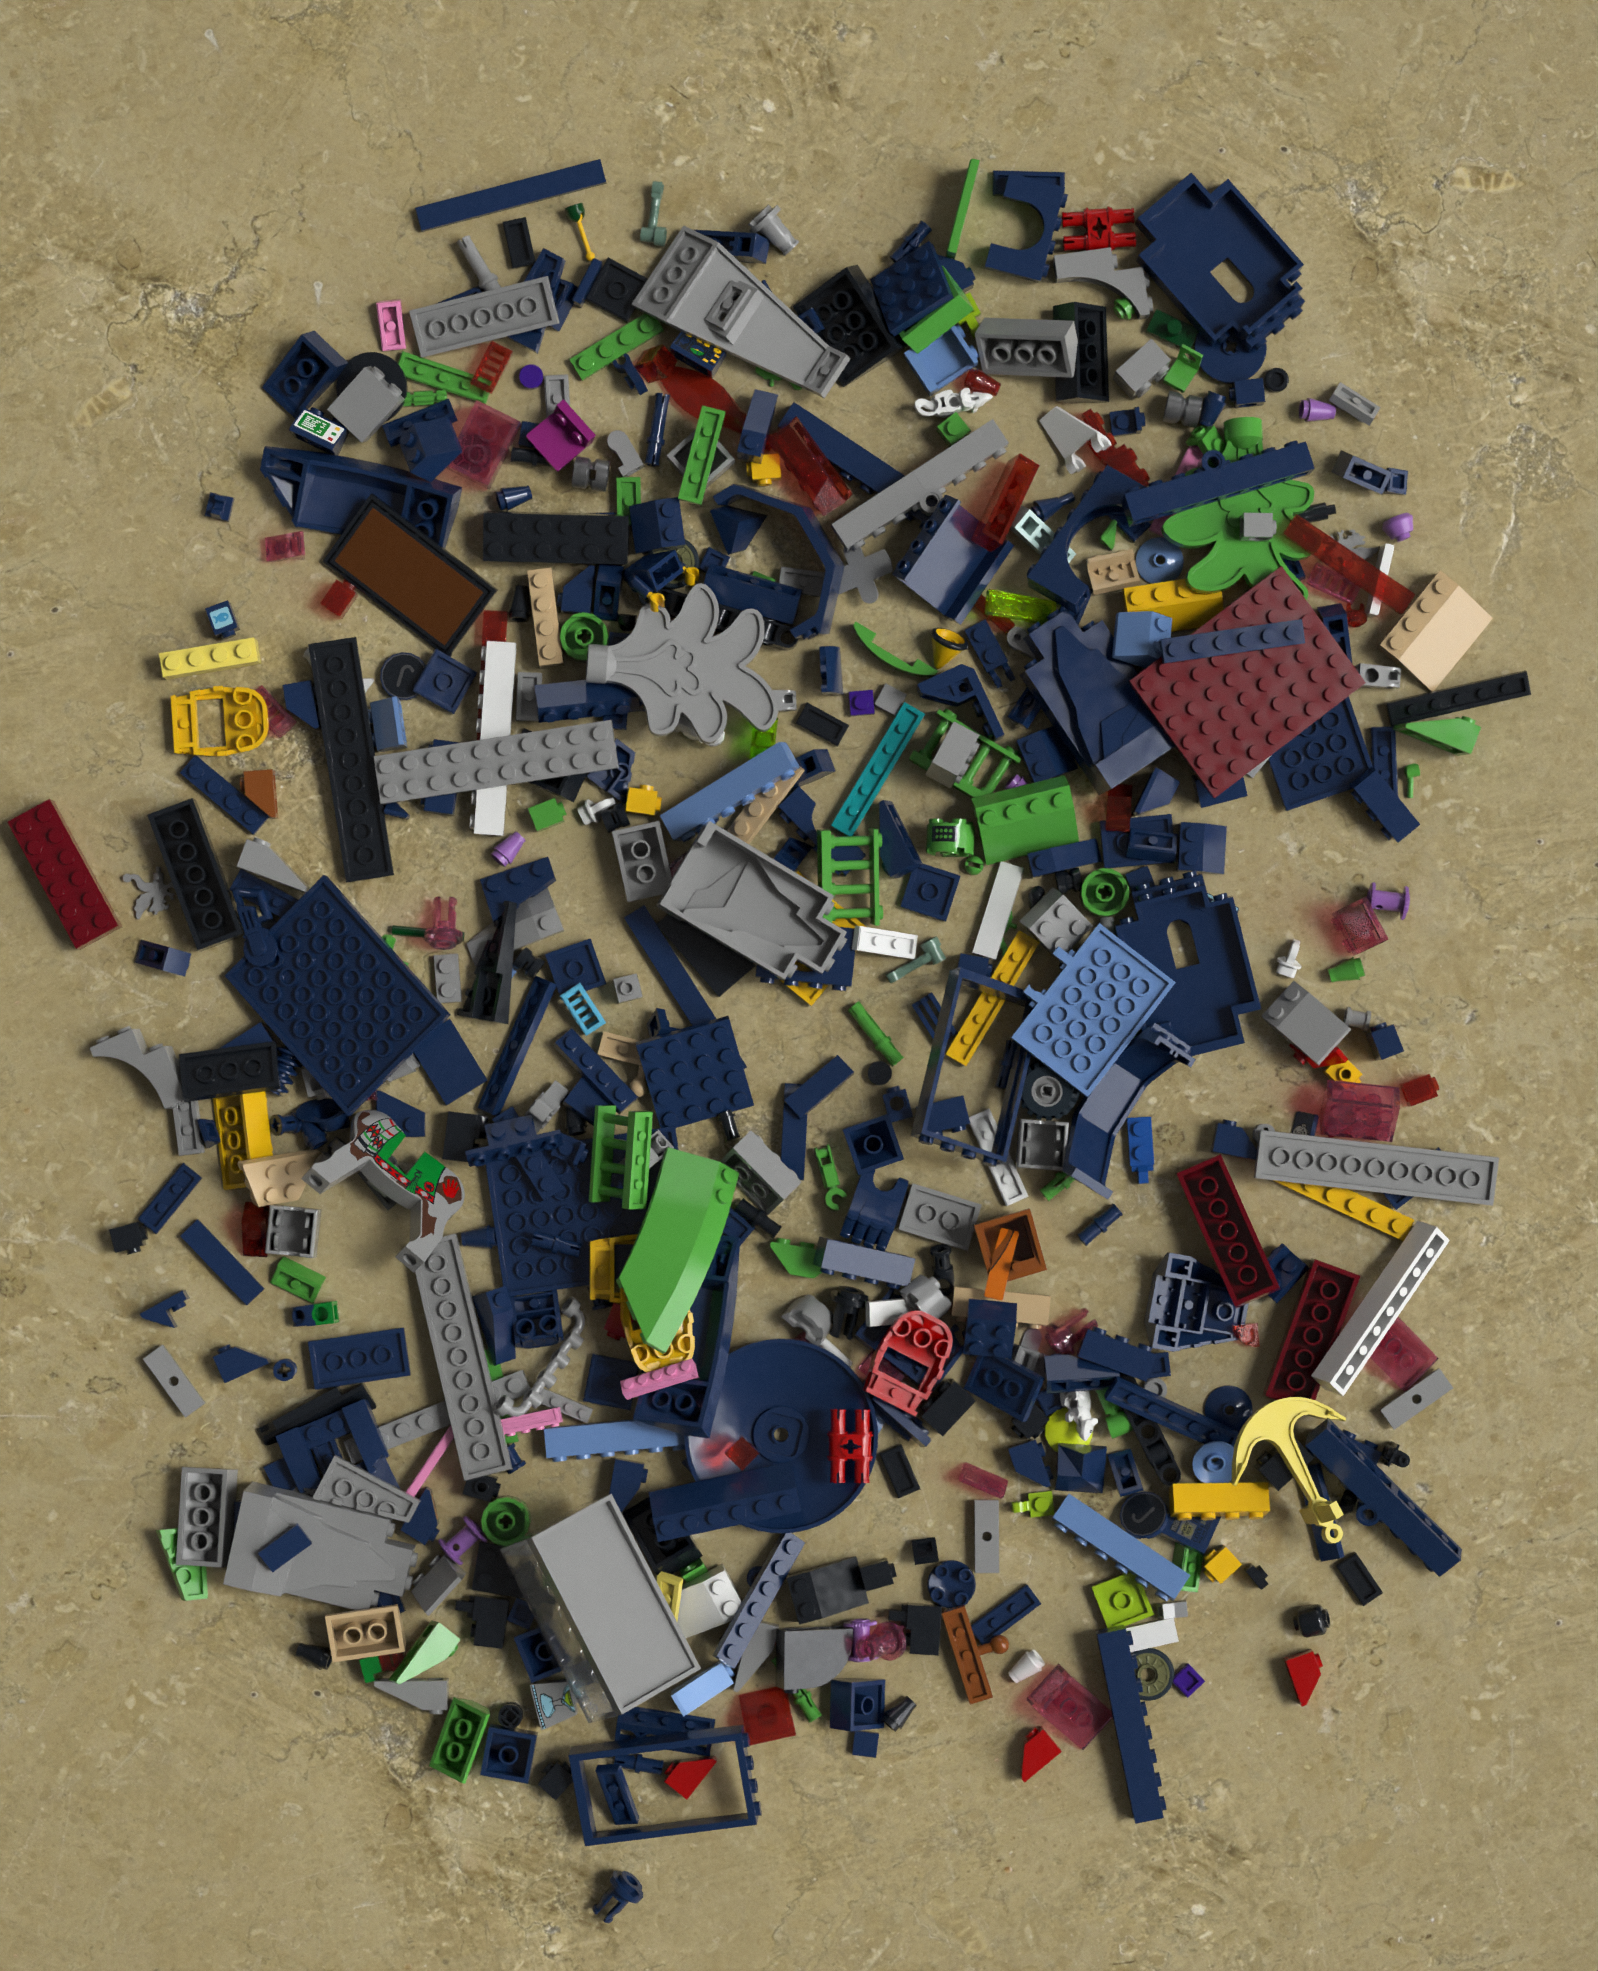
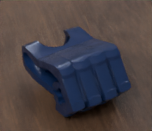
M875 1170L860 1175L850 1208L847 1211L840 1231V1236L849 1238L852 1235L851 1241L861 1244L863 1239L864 1246L873 1248L874 1244H877L876 1249L885 1251L895 1228L909 1181L900 1177L892 1190L881 1191L876 1188L873 1182Z

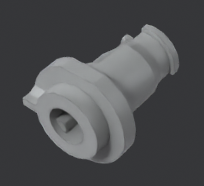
M768 204L749 222L748 225L751 227L749 231L750 233H757L759 231L774 246L779 248L783 253L782 255L785 256L799 241L791 235L790 231L782 223V220L776 215L781 208L778 205L772 208Z

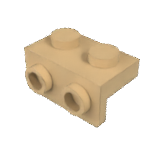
M1133 549L1118 550L1115 553L1106 555H1095L1086 560L1087 574L1093 595L1140 585Z

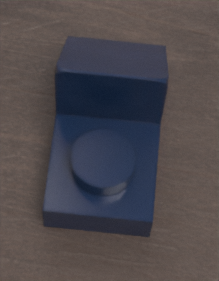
M183 1290L140 1313V1316L143 1319L176 1328L178 1326L169 1309L172 1308L173 1312L185 1307L186 1303L184 1301L190 1299L186 1290Z
M1131 1449L1108 1454V1460L1119 1496L1122 1497L1144 1491Z

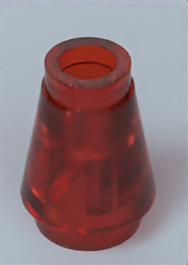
M970 368L965 378L964 386L968 387L970 391L989 393L996 396L1001 383L978 368L976 370Z

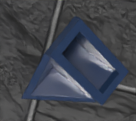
M731 506L710 510L728 555L746 550L768 516Z

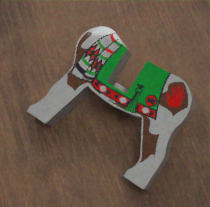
M363 1110L358 1112L352 1119L350 1142L336 1150L328 1160L315 1163L301 1179L321 1194L360 1170L368 1179L367 1183L382 1196H388L398 1204L409 1209L410 1242L395 1257L412 1272H415L443 1238L446 1222L463 1205L465 1198L464 1187L460 1179L452 1171L425 1151L404 1174L388 1159L406 1135L391 1117L377 1110Z

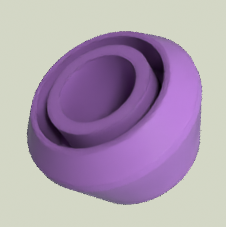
M1403 513L1383 522L1382 530L1391 540L1396 539L1397 542L1406 540L1411 537L1410 532L1413 531V516L1409 513Z

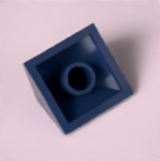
M1155 768L1151 772L1131 815L1139 816L1169 805L1180 782L1162 770Z
M889 1114L843 1129L858 1175L904 1160Z
M1058 1443L1055 1490L1103 1493L1107 1446Z

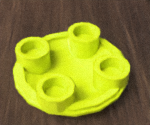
M1067 1407L1051 1414L1048 1418L1049 1421L1045 1425L1047 1442L1056 1452H1058V1443L1089 1445L1092 1439L1093 1431L1089 1438L1084 1441L1076 1430L1077 1424L1075 1421L1066 1422L1065 1414L1068 1412Z

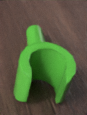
M1416 763L1407 765L1404 769L1408 782L1407 798H1413V777L1420 776L1419 765Z

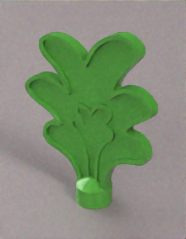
M1238 417L1224 422L1225 447L1222 454L1225 461L1230 460L1233 463L1239 461L1241 456L1253 454V456L1262 454L1263 429L1260 418ZM1213 463L1208 464L1209 467L1215 468ZM1197 468L1190 469L1186 472L1185 476L1194 474L1193 471ZM1289 480L1182 511L1171 516L1162 525V535L1170 543L1178 547L1192 549L1214 543L1210 553L1191 567L1186 574V585L1192 591L1204 594L1221 592L1233 586L1242 576L1249 588H1252L1275 569L1282 566L1304 598H1308L1307 588L1288 569L1282 558L1291 561L1303 560L1313 555L1321 545L1319 534L1300 523L1293 516L1303 513L1313 502L1314 489L1310 484ZM1243 513H1273V520H1276L1277 524L1276 534L1269 541H1240V516Z

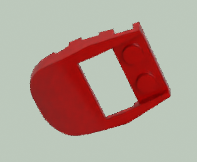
M909 1311L897 1317L872 1355L863 1391L910 1415L916 1416L918 1414L915 1411L922 1399H928L935 1383L941 1379L944 1373V1363L946 1358H949L953 1342L949 1327L943 1321L923 1311ZM888 1347L928 1367L917 1390L878 1370Z

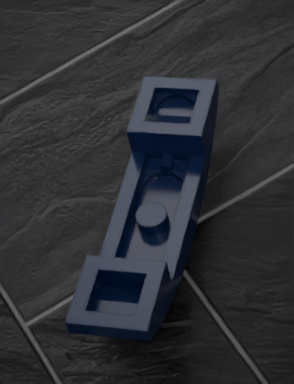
M785 1083L784 1100L803 1084ZM784 1103L781 1161L796 1173L799 1180H804L807 1115L799 1120Z

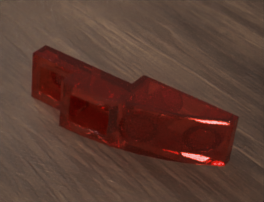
M1091 408L1084 412L1081 416L1083 421L1105 435L1112 444L1106 450L1096 453L1092 448L1091 439L1087 442V445L1104 466L1108 465L1145 487H1149L1148 481L1150 477L1144 468L1140 469L1135 462L1138 458L1131 447L1127 449L1125 444L1116 449L1115 445L1117 442L1110 432H1105L1102 427L1104 421L1098 412L1094 413Z

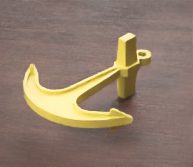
M1289 1397L1272 1401L1256 1410L1244 1423L1237 1436L1232 1459V1485H1237L1247 1466L1253 1446L1260 1440L1272 1443L1308 1500V1505L1299 1510L1304 1522L1322 1527L1321 1536L1326 1543H1337L1342 1539L1343 1532L1339 1525L1333 1524V1521L1344 1514L1337 1501H1327L1319 1496L1295 1441L1293 1429L1297 1419L1303 1415L1324 1420L1329 1418L1330 1420L1345 1421L1346 1418L1332 1408L1308 1398ZM1330 1530L1334 1531L1333 1538L1330 1536Z

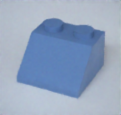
M1153 611L1118 612L1115 620L1112 658L1146 668L1161 657L1159 640L1171 638L1172 618Z
M395 696L371 702V709H368L370 723H373L374 726L372 739L374 747H377V751L385 752L408 748L401 700Z

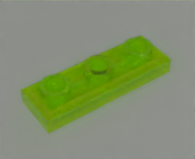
M993 589L986 591L985 614L1035 624L1039 622L1043 625L1048 622L1046 617L1056 610V603L1051 600Z

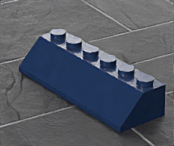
M791 1461L649 1492L658 1542L801 1512V1504Z

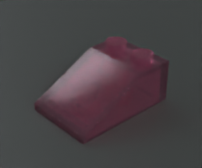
M1366 896L1332 913L1334 918L1331 921L1337 932L1341 930L1345 938L1342 940L1347 952H1352L1354 956L1389 940Z
M1399 1317L1396 1318L1370 1356L1404 1392L1439 1359Z
M1059 1663L1026 1699L1038 1713L1082 1750L1087 1747L1113 1718L1112 1711Z

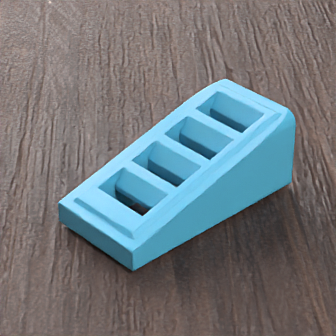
M581 983L560 995L586 1036L606 1024L605 1019ZM580 991L582 995L570 1003L568 998ZM585 999L587 1003L575 1010L573 1006ZM589 1007L592 1009L590 1013L582 1018L578 1015ZM596 1015L597 1019L587 1026L584 1024L586 1020Z

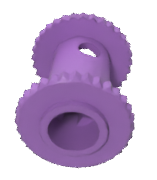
M1372 882L1366 898L1367 915L1371 916L1373 909L1400 912V919L1404 920L1410 903L1409 888L1404 886L1403 893L1376 890V884Z
M467 1516L463 1517L466 1525L447 1543L443 1539H439L442 1550L458 1565L463 1564L460 1556L479 1539L485 1543L488 1541L479 1525ZM454 1544H458L460 1549H456Z
M863 1618L843 1623L844 1627L853 1628L852 1655H850L848 1661L868 1662L879 1658V1654L872 1653L870 1626L877 1625L876 1620Z

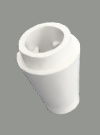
M1034 1649L1030 1652L1026 1651L1008 1674L1015 1683H1018L1042 1671L1045 1663Z

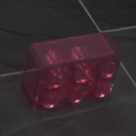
M476 400L458 436L463 452L446 468L490 490L520 430V421Z
M1327 1080L1320 1111V1135L1392 1142L1400 1110L1399 1087Z

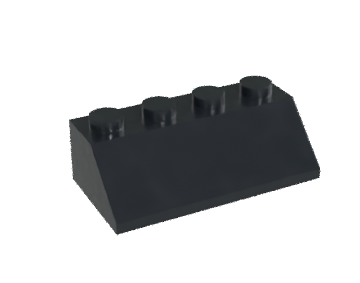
M1080 302L1053 306V320L1074 321L1078 339L1073 378L1055 377L1056 401L1071 404L1109 402L1106 307Z

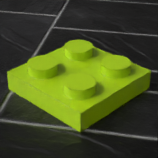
M1130 1572L1091 1586L1107 1628L1120 1625L1127 1626L1154 1615L1144 1587L1135 1581L1136 1576Z

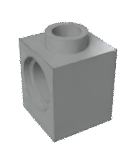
M1243 513L1240 516V541H1269L1276 534L1277 528L1276 520H1273V513Z
M637 973L613 979L619 1003L643 998Z

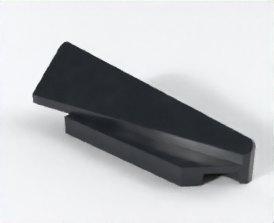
M365 1383L345 1394L337 1386L256 1430L263 1443L269 1446L277 1443L275 1436L328 1416L360 1400H368L372 1410L376 1409L377 1406Z

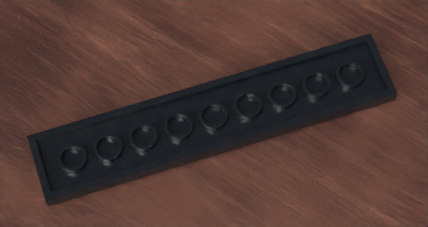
M357 637L308 644L346 883L394 875L384 807L383 804H380L374 763L375 750Z

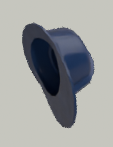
M313 1099L303 1103L296 1110L298 1119L304 1122H316L325 1132H333L350 1126L349 1116L333 1099Z

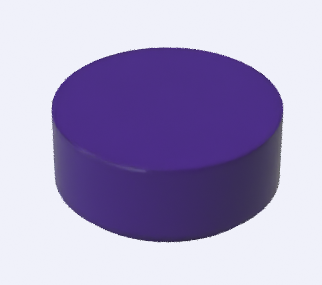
M533 364L524 366L519 374L521 384L531 390L540 387L544 380L542 370Z

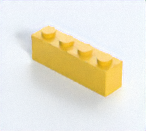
M1268 1482L1237 1483L1236 1486L1232 1485V1483L1172 1484L1169 1487L1170 1517H1177L1179 1521L1191 1520L1192 1517L1200 1516L1201 1520H1214L1216 1516H1225L1226 1520L1239 1519V1516H1249L1251 1520L1263 1519V1516L1270 1512Z

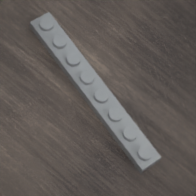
M524 1370L492 1382L496 1401L503 1395H507L512 1400L525 1395L531 1389ZM446 1401L379 1427L387 1450L451 1425ZM354 1437L343 1441L352 1464L363 1460Z

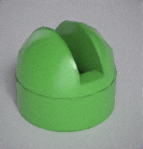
M970 856L964 863L965 871L970 875H978L984 867L982 859L978 856ZM968 863L980 864V869L968 866Z

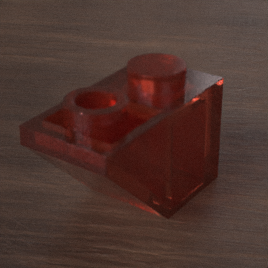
M245 1202L241 1222L243 1256H268L265 1253L269 1205L258 1207L253 1202Z

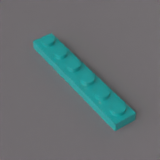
M904 702L831 824L833 828L847 836L854 835L925 716L923 712Z

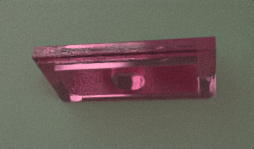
M967 1462L963 1464L958 1476L960 1482L1000 1499L1004 1497L1008 1485L1007 1479Z

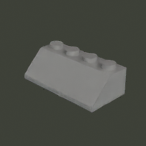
M984 318L975 332L983 374L1070 378L1074 376L1078 344L1074 321Z
M182 1467L176 1565L227 1567L234 1537V1502L236 1501L238 1469Z

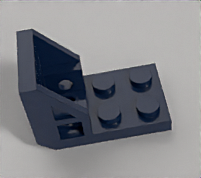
M960 664L917 684L916 690L920 698L953 707H958L974 699L972 707L976 716H982L984 724L982 729L988 739L992 738L993 742L1003 739L1005 734L974 668ZM964 686L966 692H961L959 687Z

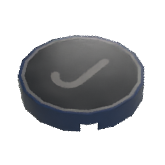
M401 652L392 655L385 661L381 669L380 680L385 691L392 697L397 696L400 700L408 701L416 698L419 694L413 692L412 688L425 667L424 662L412 653Z
M1145 1491L1135 1493L1122 1505L1120 1512L1121 1524L1126 1532L1136 1539L1154 1538L1162 1533L1167 1525L1168 1508L1162 1498L1155 1493Z

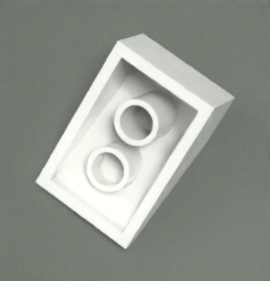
M723 1564L682 1585L677 1623L685 1638L731 1621L738 1611L742 1599Z

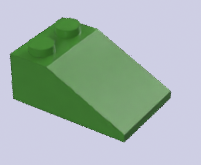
M1462 716V718L1455 717V719L1394 725L1393 730L1461 756L1472 753L1481 727L1475 725L1476 721L1474 719Z

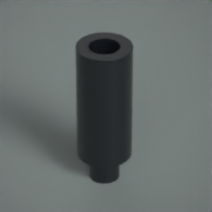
M1325 502L1310 505L1303 513L1293 516L1302 524L1327 520L1328 515L1336 514L1335 504L1326 506Z

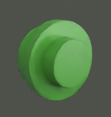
M1123 297L1114 301L1115 306L1113 310L1119 319L1124 318L1127 321L1131 319V315L1135 311L1128 299Z

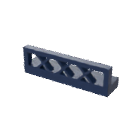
M634 1707L626 1713L618 1715L614 1741L647 1737L646 1735L648 1734L657 1736L712 1729L715 1726L716 1719L685 1715L683 1717L679 1713ZM621 1730H627L633 1732L634 1734L626 1735L620 1733ZM707 1744L706 1747L692 1746L668 1750L710 1756L712 1744Z

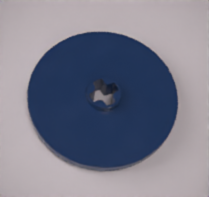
M1198 332L1195 340V351L1203 355L1200 367L1204 373L1218 382L1233 384L1237 380H1247L1259 371L1265 360L1266 344L1258 351L1253 348L1248 353L1229 332L1230 337L1222 344L1216 342L1211 347ZM1226 343L1230 345H1236L1234 349L1235 353H1233L1232 351H1225L1227 347Z

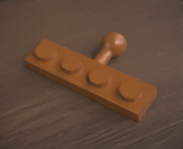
M965 1605L942 1611L943 1620L970 1705L993 1698L980 1655L990 1652L996 1654L1005 1653L1009 1648L1008 1639L1003 1635H996L989 1643L977 1646Z

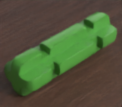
M433 390L414 391V394L407 392L403 407L411 406V404H415V406L434 405V402L439 403L446 400L447 392L446 390H436V393H433Z

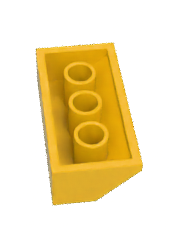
M1185 579L1128 587L1122 590L1125 612L1153 611L1171 617V632L1199 628L1223 610L1222 591L1211 594L1194 592L1187 587Z
M265 1091L213 1098L216 1128L221 1139L218 1147L224 1190L246 1188L244 1182L246 1178L243 1170L238 1167V1161L273 1156Z

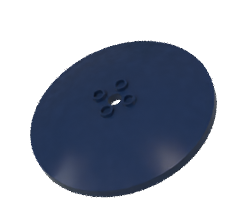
M782 1338L767 1339L745 1345L728 1354L726 1371L710 1438L684 1435L687 1461L695 1481L791 1461L801 1504V1512L741 1525L768 1533H794L820 1526L833 1519L855 1500L866 1483H863V1473H861V1483H854L855 1461H852V1459L845 1461V1483L838 1482L839 1473H837V1483H830V1461L827 1458V1455H829V1436H827V1433L831 1431L830 1409H837V1419H839V1409H846L845 1431H848V1433L855 1431V1409L862 1410V1419L863 1409H870V1431L873 1434V1437H871V1455L873 1458L872 1461H869V1476L876 1459L878 1448L877 1418L869 1394L863 1391L864 1384L857 1374L839 1357L818 1345L805 1341ZM785 1428L788 1431V1437L785 1441L776 1440L774 1437L776 1429ZM850 1439L848 1444L840 1446L847 1448L848 1452H852V1448H856L858 1445L853 1444Z

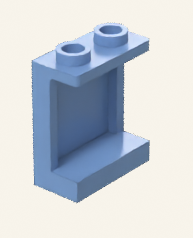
M959 325L951 327L918 354L912 348L904 352V359L929 396L978 365L977 358L979 354L973 345H967L964 340L966 335Z

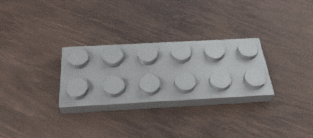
M548 276L409 311L421 358L559 324Z

